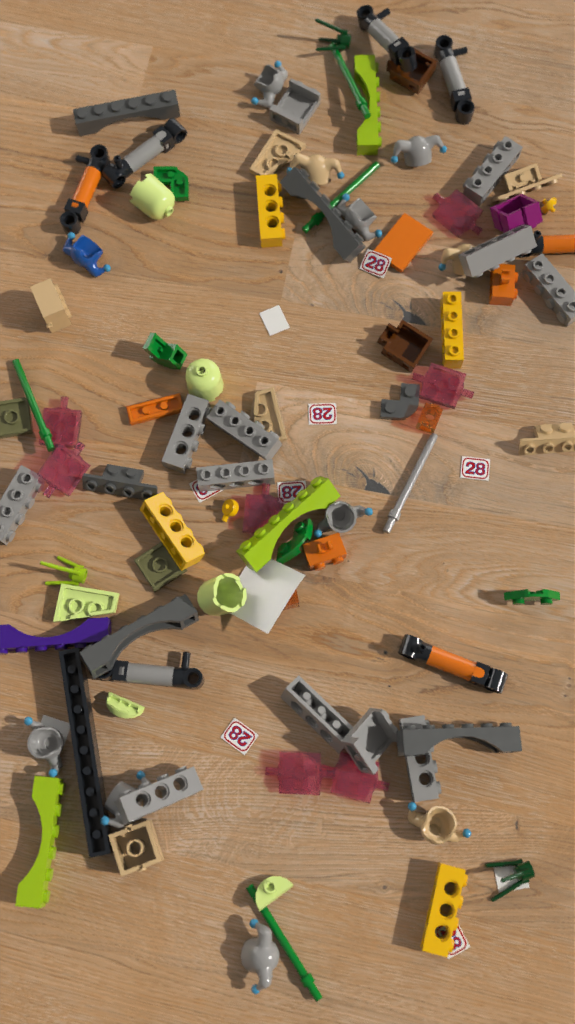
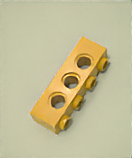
M277 174L257 175L256 185L261 248L281 247L282 239H286L285 228H281V223H284V212H280V208H283V199L279 197L278 193L282 192L281 183L277 181Z
M442 292L440 300L442 369H461L464 361L461 292Z
M161 492L144 500L140 511L179 569L183 571L200 562L205 554L204 549L194 538L192 530L184 523L181 514L175 510L170 498L166 497L164 492Z
M438 862L420 945L422 951L448 958V953H452L454 947L452 934L453 930H457L459 918L456 917L457 910L461 909L463 904L461 891L462 887H466L468 879L465 869ZM448 882H453L455 886L451 894H447L444 890L445 884ZM443 904H449L450 912L447 915L440 914V907ZM438 926H444L446 929L442 937L435 935V929Z

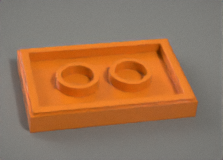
M404 213L373 251L392 258L390 266L402 273L432 237L433 231Z

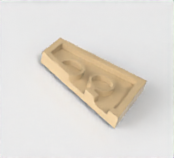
M275 129L250 167V173L255 176L274 174L288 163L295 154L303 151L306 148V144Z
M274 387L255 392L254 422L257 420L265 426L264 430L275 432L279 436V441L284 442L287 441V436Z

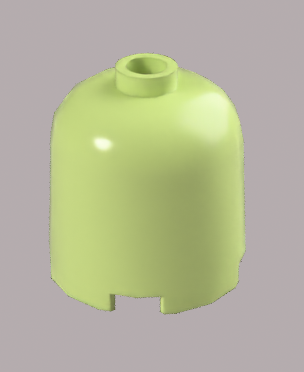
M151 173L146 174V179L142 182L139 180L130 193L132 196L130 202L154 220H161L166 216L169 217L174 211V194Z
M204 358L194 360L189 364L185 375L189 394L209 400V402L214 401L222 393L224 386L219 367L213 361Z
M225 573L205 581L199 587L197 593V601L203 612L211 616H220L236 612L240 607L244 606L247 598L246 588L242 587L239 581L240 578L232 573Z

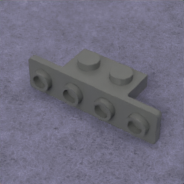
M107 464L102 476L86 473L82 476L84 490L146 500L158 494L157 486L141 483L144 477V470Z

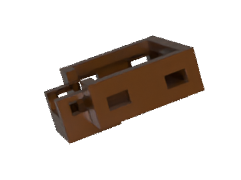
M416 49L417 67L414 71L403 72L400 69V65L396 66L392 60H388L386 71L390 73L389 79L416 94L420 93L434 74L438 62Z
M402 319L397 328L389 323L377 343L384 347L381 354L412 373L433 339Z

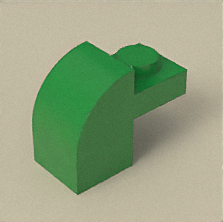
M150 332L143 346V349L150 354L149 358L170 369L180 370L188 355L177 344L166 343L156 333Z

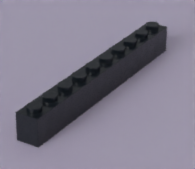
M78 647L59 651L88 853L89 858L114 852L108 836L112 834L110 825L101 824V818L103 816L109 817L108 810L104 807L106 795L86 665L80 655V652L83 650Z

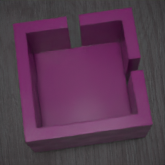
M522 193L490 208L494 228L503 233L522 224L530 225L533 229L537 224L543 222L539 201Z

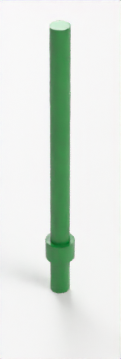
M331 43L329 46H336V44ZM331 50L355 97L357 108L361 110L365 119L370 118L371 114L367 108L368 104L365 98L361 96L339 50Z
M375 161L330 202V205L336 207L341 202L343 194H351L380 167V164ZM322 210L319 213H315L311 220L302 227L305 233L323 221L325 215Z
M14 359L12 363L40 430V438L45 442L48 452H52L55 450L51 439L50 429L45 425L19 359Z
M251 884L246 890L256 904L257 890ZM266 906L260 911L301 977L300 982L304 988L307 987L315 1002L319 1001L323 996L314 984L315 979L310 972L306 971Z

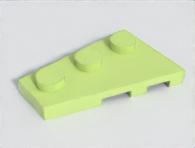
M61 583L53 622L114 614L117 610L120 594Z

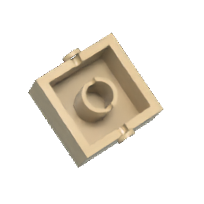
M50 278L30 287L32 296L35 297L47 324L46 328L50 329L51 333L72 325L69 319L72 315L58 284L54 285Z
M147 820L134 826L132 824L127 825L123 830L108 835L121 877L137 870L138 872L144 871L146 867L164 860L152 820Z

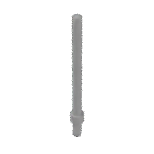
M431 433L396 505L388 514V520L383 528L385 533L390 534L395 522L399 520L400 512L438 435Z

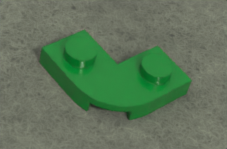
M154 167L153 175L165 186H171L175 201H189L188 176L178 170V167Z
M310 518L298 522L294 526L293 538L278 547L277 562L284 564L301 553L299 547L304 541L310 540L312 536L314 522Z
M528 589L505 592L504 600L512 602L513 605H524V601L531 600L538 601L541 605L553 604L552 601L560 600V592L548 589L530 592Z

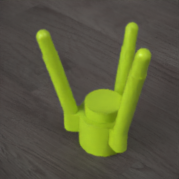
M57 556V559L72 566L71 569L40 561V565L68 572V578L72 579V581H46L45 585H61L62 583L79 586L80 583L84 584L86 581L88 569L82 565H78L60 556Z

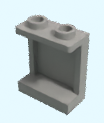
M290 79L289 88L277 106L273 104L270 108V120L300 135L320 105V93L300 81Z
M370 708L341 740V743L360 772L374 775L379 769L375 762L392 742H397L396 731L399 730L393 725L389 719V714L385 710Z

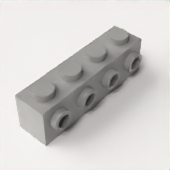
M506 136L501 142L498 141L493 148L494 151L485 156L481 166L478 165L472 178H467L464 182L463 196L480 207L502 180V175H505L518 160L523 147Z
M522 224L459 254L464 274L477 278L482 276L483 272L487 270L497 269L501 263L514 261L515 257L520 254L526 255L530 253L531 249L537 247L532 227Z
M541 253L525 264L522 271L523 278L534 287L536 294L545 300L547 307L552 309L558 320L567 327L575 321V291L545 255Z
M219 400L206 418L213 425L264 460L272 459L282 446L279 436L271 430L270 432L264 430L265 426L257 420L252 422L250 416L241 410L240 413L236 411V407L229 401L224 403Z
M22 465L0 499V543L6 546L8 542L14 539L17 527L24 522L27 510L32 508L35 502L34 498L38 492L42 491L45 480L40 474Z

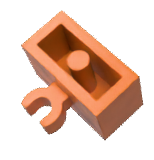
M499 264L497 269L491 270L489 305L511 306L513 300H516L518 290L515 288V283L518 280V272H515V265Z
M339 532L302 545V550L310 570L319 571L324 569L327 564H339L344 561L347 555Z

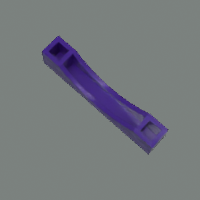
M108 617L89 618L72 631L52 637L27 635L9 624L0 625V655L8 654V651L27 653L29 649H35V652H46L47 648H55V650L61 651L67 650V647L71 646L84 649L87 645H94L101 641L104 636L112 635L111 620Z

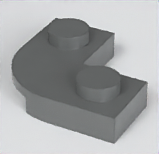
M401 383L400 400L382 399L380 419L401 421L413 415L419 405L420 384Z

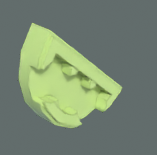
M108 692L106 706L114 715L121 718H135L144 712L145 707L112 692Z
M271 876L263 880L256 891V906L259 912L291 889L293 884L281 876Z

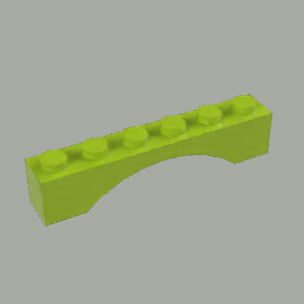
M375 55L354 56V81L364 92L371 114L370 118L365 119L363 124L357 129V155H378V148L382 147V137H378V133H381V122H378L381 110L380 107H377V103H380V92H377L376 89L379 88V77H376V73L379 71V63L375 62Z
M322 476L314 478L306 489L298 492L295 499L286 503L278 514L273 515L268 520L265 526L257 529L249 540L244 541L236 552L249 569L257 573L271 560L273 549L279 536L293 520L312 510L327 509L329 505L340 497V494L328 478Z
M34 777L32 799L41 817L42 842L33 867L18 884L15 906L43 908L49 902L50 890H48V883L53 877L51 862L56 856L54 841L59 835L57 821L58 817L62 814L60 800L61 795H64L65 792L64 778Z

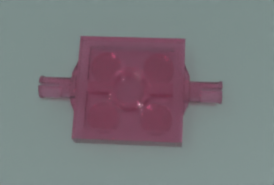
M456 189L445 199L438 193L433 196L432 199L440 205L434 211L432 217L455 236L460 238L464 232L470 229L477 235L483 231L482 228L475 224L476 220L482 215L483 210Z
M434 363L430 364L425 376L413 373L411 380L422 383V390L419 396L421 399L455 409L457 401L461 396L473 398L474 391L464 389L465 373Z
M64 396L61 397L60 407L44 408L43 412L45 425L52 434L51 439L55 447L52 457L55 459H60L61 448H78L82 411L67 408L69 398H64ZM40 438L39 444L46 446L45 442Z
M78 442L73 450L58 443L38 471L37 475L43 478L49 485L43 493L45 497L50 498L54 490H59L66 496H70L82 479L83 474L89 469L91 465L85 462L79 455L85 447L82 442Z
M266 483L262 484V494H246L242 533L254 535L257 529L265 526L273 515L278 514L282 510L284 498L269 495L270 484H267V487Z
M280 751L278 768L266 767L265 769L267 771L265 772L266 776H277L279 780V793L320 795L322 779H335V770H323L320 752Z
M340 752L335 767L322 764L321 772L332 775L333 783L330 793L370 804L372 794L376 788L388 792L390 783L378 780V771L374 775L360 772L348 753ZM375 762V764L379 768L380 762Z

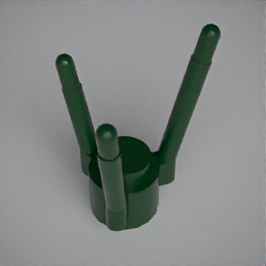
M315 19L317 23L340 33L337 34L336 39L319 38V41L332 42L339 46L316 48V51L345 50L350 48L351 34H347L348 30L340 29L325 21Z
M522 859L516 861L485 863V867L516 866L513 868L514 874L501 878L500 881L504 883L515 878L519 880L492 897V902L505 896L522 884L528 883L529 879L535 877L530 861L523 862Z

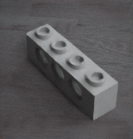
M187 394L161 461L165 468L184 474L187 469H190L193 461L191 456L193 451L196 452L198 449V438L200 435H203L206 417L212 410L209 400ZM193 415L199 416L197 420L190 419ZM186 432L193 433L190 437L183 436ZM181 448L186 449V452L183 454L177 453Z
M272 459L196 467L200 492L275 484Z
M298 676L285 688L281 698L334 750L340 753L344 749L341 740L353 727Z
M424 715L399 719L400 730L403 729V726L415 725V729H423V725H430L429 720H425ZM434 746L424 754L426 760L423 764L417 763L415 756H405L412 802L439 799V794H441L440 782L436 781L435 773H438L436 760L432 761L431 752H434ZM426 773L429 776V783L427 785H422L419 782L420 774Z
M183 766L175 770L176 774L170 777L168 773L156 778L158 782L153 784L150 781L138 786L139 790L134 792L129 789L120 793V798L114 802L123 825L202 791L203 787L194 766L189 769ZM174 781L180 784V790L174 788ZM155 789H159L162 792V798H158L155 795ZM136 797L143 799V806L137 804Z

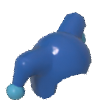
M73 232L68 233V239L63 246V251L72 258L75 264L85 268L93 277H98L104 272L111 270L108 264H105L102 268L97 267V261L103 254V250L95 242L82 235L72 245L75 234Z

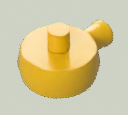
M551 198L549 201L544 199L542 201L544 206L541 208V211L544 214L549 210L553 213L555 211L553 206L557 203V199Z
M234 499L224 501L222 505V512L224 514L221 519L222 521L227 522L229 517L237 514L239 510L237 501Z

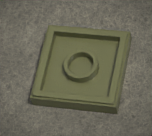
M26 397L0 401V439L34 433L31 408Z
M162 542L134 559V562L154 592H157L187 572V569L183 571L179 569Z

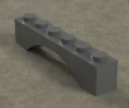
M175 89L73 109L79 136L95 134L109 124L127 118L152 117L167 120L181 117Z
M293 167L280 181L281 185L291 196L307 199L322 210L331 227L333 247L345 261L352 262L366 247L362 243L364 241L363 238L351 230L353 227L347 220H343L340 217L342 213L336 207L330 205L331 200L325 194L320 193V187L314 181L311 182L309 180V174L303 168Z
M186 594L177 596L170 603L157 607L152 613L139 617L132 624L122 626L119 631L112 635L104 636L101 641L94 645L86 646L80 652V655L91 676L95 679L110 671L121 652L139 637L158 630H183L199 621L198 612Z
M493 723L480 724L481 727H474V724H461V728H455L454 724L442 725V728H435V725H423V729H415V725L403 726L402 730L396 731L398 757L424 755L441 741L452 738H462L478 742L494 753L522 751L520 726H512V723H500V727H493Z

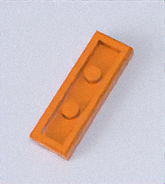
M180 393L126 406L130 425L179 414L182 410L183 402Z

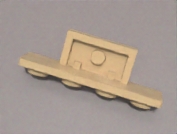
M535 163L502 175L507 193L492 198V201L502 203L508 200L511 195L526 194L525 190L530 188L532 192L541 189V184L547 183V186L557 183V178L563 177L562 173L542 180L538 165Z
M573 424L535 425L534 434L536 438L520 439L518 449L520 456L575 452V429Z

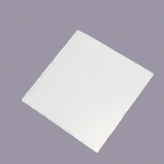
M273 559L266 563L257 573L246 565L239 576V581L242 587L246 588L247 598L244 606L231 614L268 634L306 575Z

